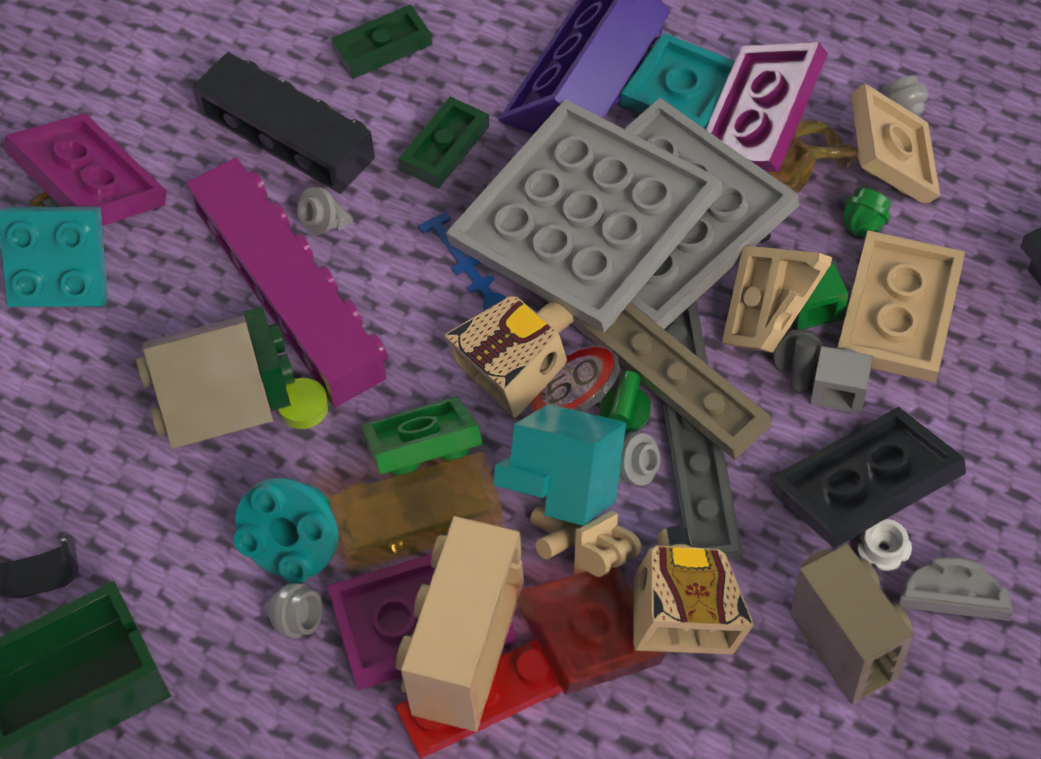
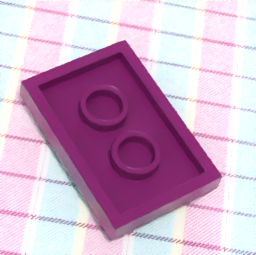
M820 42L742 46L706 130L764 171L779 172L828 53Z
M86 113L5 135L4 151L60 207H100L102 226L165 206L167 190Z
M432 554L327 585L357 690L403 677L402 672L396 669L397 654L404 636L413 637L418 618L414 617V607L419 589L422 584H431L436 568L431 566ZM512 621L504 645L516 642V632Z

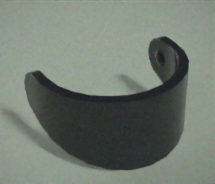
M68 534L62 536L61 546L51 551L20 560L0 562V596L24 598L63 588L70 584L76 578L79 569L74 537Z

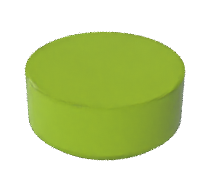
M297 378L295 383L286 385L291 406L277 409L281 420L286 425L296 429H307L319 424L325 418L329 407L324 387L319 382L309 378Z

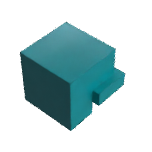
M548 404L514 424L511 456L495 465L493 486L540 498L546 496L544 516L584 526L616 502L626 422Z

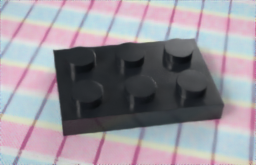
M897 407L770 477L773 494L830 546L836 548L966 474L965 458L900 407Z

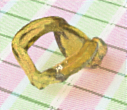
M802 120L798 124L779 172L767 173L798 193L808 182L817 159L834 158L840 169H845L852 161L858 159L859 149L851 144L842 145L840 136L829 124L817 120ZM825 133L830 148L807 145L801 142L798 137L807 134Z

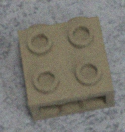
M244 316L144 342L143 351L145 356L136 358L139 374L144 388L154 386L159 405L150 408L158 437L168 435L172 449L273 421Z
M848 544L831 553L829 550L824 549L808 557L799 569L790 615L850 703L854 704L899 679L913 638L912 624L904 609L897 603L891 604L882 592L879 578L872 565L864 558L859 559Z

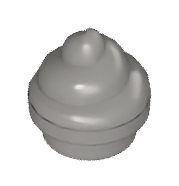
M916 75L898 79L882 88L883 95L918 117L925 110L924 102L928 99V90L925 84H920Z
M292 583L285 585L273 595L271 600L265 605V612L270 618L273 627L281 635L287 638L298 639L302 634L309 635L316 631L322 619L323 604L317 592L311 591L304 584Z

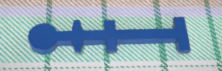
M447 211L418 225V229L422 234L434 230L458 262V264L451 267L453 273L458 276L465 272L472 281V284L466 288L468 293L480 292L484 297V311L506 299L503 294L493 293L489 285L495 280L493 275L482 278L475 269V266L481 264L480 261L473 257L467 258L461 250L449 244L446 235L447 230L443 226V224L451 221Z

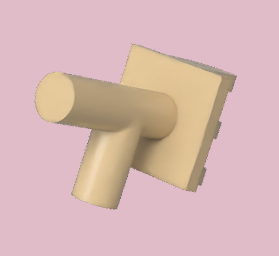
M543 506L536 507L531 514V524L549 533L537 540L536 550L543 559H550L571 546H575L574 577L579 580L589 574L601 577L607 574L611 567L617 568L625 563L626 558L632 559L641 552L639 538L633 532L617 525L618 513L610 511L584 526L544 516L545 507Z

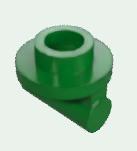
M623 371L618 386L607 391L600 402V416L626 422L625 433L638 431L647 424L651 416L649 397L644 391L639 389L641 376L633 371Z

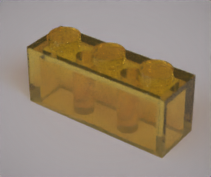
M483 452L470 456L465 455L454 460H445L442 464L421 470L416 469L403 475H394L392 478L368 485L363 483L354 484L345 488L340 493L329 496L350 572L434 548L440 534L447 536L454 516L504 528L502 505L496 488L493 486V479Z

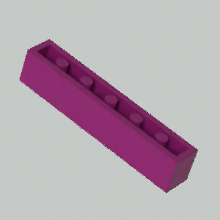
M235 157L186 182L194 210L275 324L278 323L281 333L314 380L324 387L327 398L334 408L387 379L384 361L388 359V354L382 341L375 333L367 335L361 326L363 325L362 318L354 303L350 299L342 301L336 293L338 287L331 272L326 266L323 265L318 268L312 260L314 255L307 240L301 233L294 235L289 229L290 222L279 202L270 203L266 198V188L256 171L247 172L238 158Z

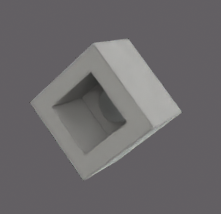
M821 346L810 405L862 414L873 355L858 353L853 349L845 347L830 348Z

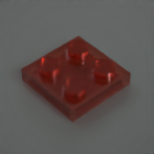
M611 567L610 571L601 577L586 571L523 589L517 599V603L565 695L660 665L667 654L660 651L635 650L634 594L619 567Z

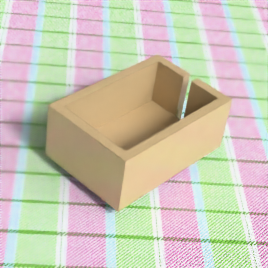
M454 516L447 536L441 534L438 536L431 560V566L436 568L431 584H422L419 589L414 607V617L418 618L413 637L405 635L402 639L396 660V669L400 670L403 676L401 691L407 694L411 715L477 732L524 583L522 560H520L522 554L519 531Z

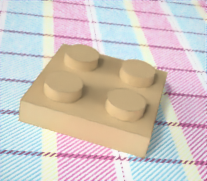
M866 83L851 92L854 114L852 120L856 128L859 149L858 161L861 168L868 174L875 175L894 186L900 193L907 194L921 203H930L940 197L928 122Z

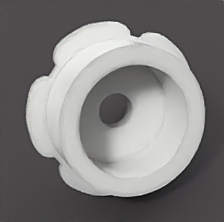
M885 519L860 533L861 543L858 545L860 557L866 559L870 564H875L877 569L881 571L898 569L901 564L900 562L907 561L911 555L912 545L907 531L894 520ZM881 543H886L889 546V549L882 550L879 547V545Z

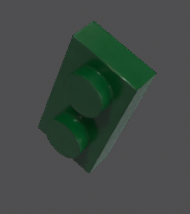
M411 4L331 38L334 53L352 79L433 45L431 31Z
M450 96L398 158L400 170L439 189L489 128V114Z
M263 306L243 311L271 411L291 406L286 385L295 383L288 354L277 356V354L286 352L278 323L268 326Z

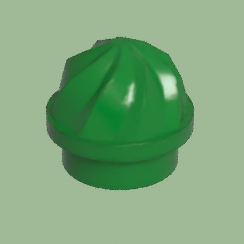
M863 187L856 188L852 197H847L843 204L845 226L853 235L858 237H866L867 231L879 232L884 225L889 223L891 218L888 212L891 201L875 190Z

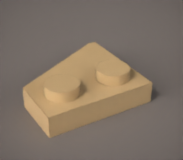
M744 246L722 343L738 348L773 353L830 267L832 257L818 252Z

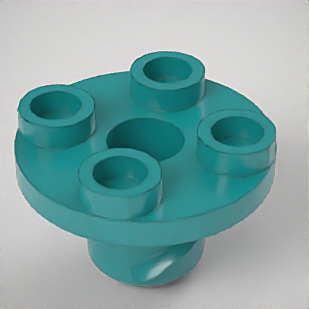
M272 478L261 481L253 486L238 504L235 515L236 532L233 536L234 545L242 555L250 557L267 572L282 577L288 583L301 584L307 578L321 572L332 560L337 550L338 528L330 508V500L318 488L294 480Z

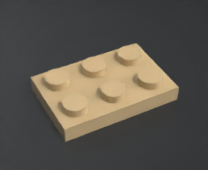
M867 231L837 348L845 347L853 349L858 353L873 355L872 369L936 383L965 251Z

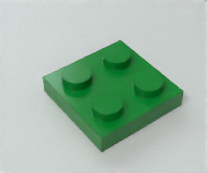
M458 396L360 424L365 445L380 475L388 472L391 475L407 474L416 470L420 466L419 463L436 458L442 460L458 459L467 455L470 452V448L483 445L478 424Z

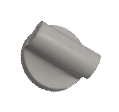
M322 187L307 188L299 197L297 205L299 221L312 235L325 234L334 228L341 230L353 221V217Z
M633 432L625 434L619 485L621 482H627L631 485L644 486L653 480L660 467L661 457L657 443L650 435Z

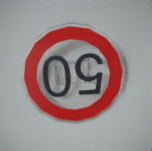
M601 345L579 348L567 354V361L563 368L529 404V409L534 413L550 404L585 412L597 402L601 403L604 395L614 385L619 374L620 363L618 356L608 346Z

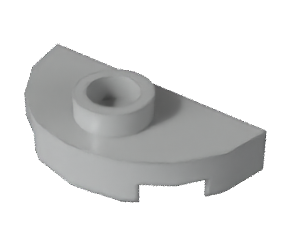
M961 557L936 558L931 560L929 565L918 569L912 577L910 576L906 580L899 605L906 609L1010 621L1013 614L1010 595L1007 589L1001 588L997 580L984 571L985 567L982 564Z

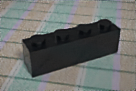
M227 52L192 85L200 114L339 194L375 159L371 131L362 122L356 119L350 120L334 111L323 100H314L303 94L287 80H278L262 71L253 61H244Z

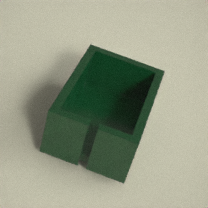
M115 581L0 637V757L2 759H51L172 697Z

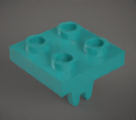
M3 207L0 209V242L7 307H104L106 305L108 290L100 207Z

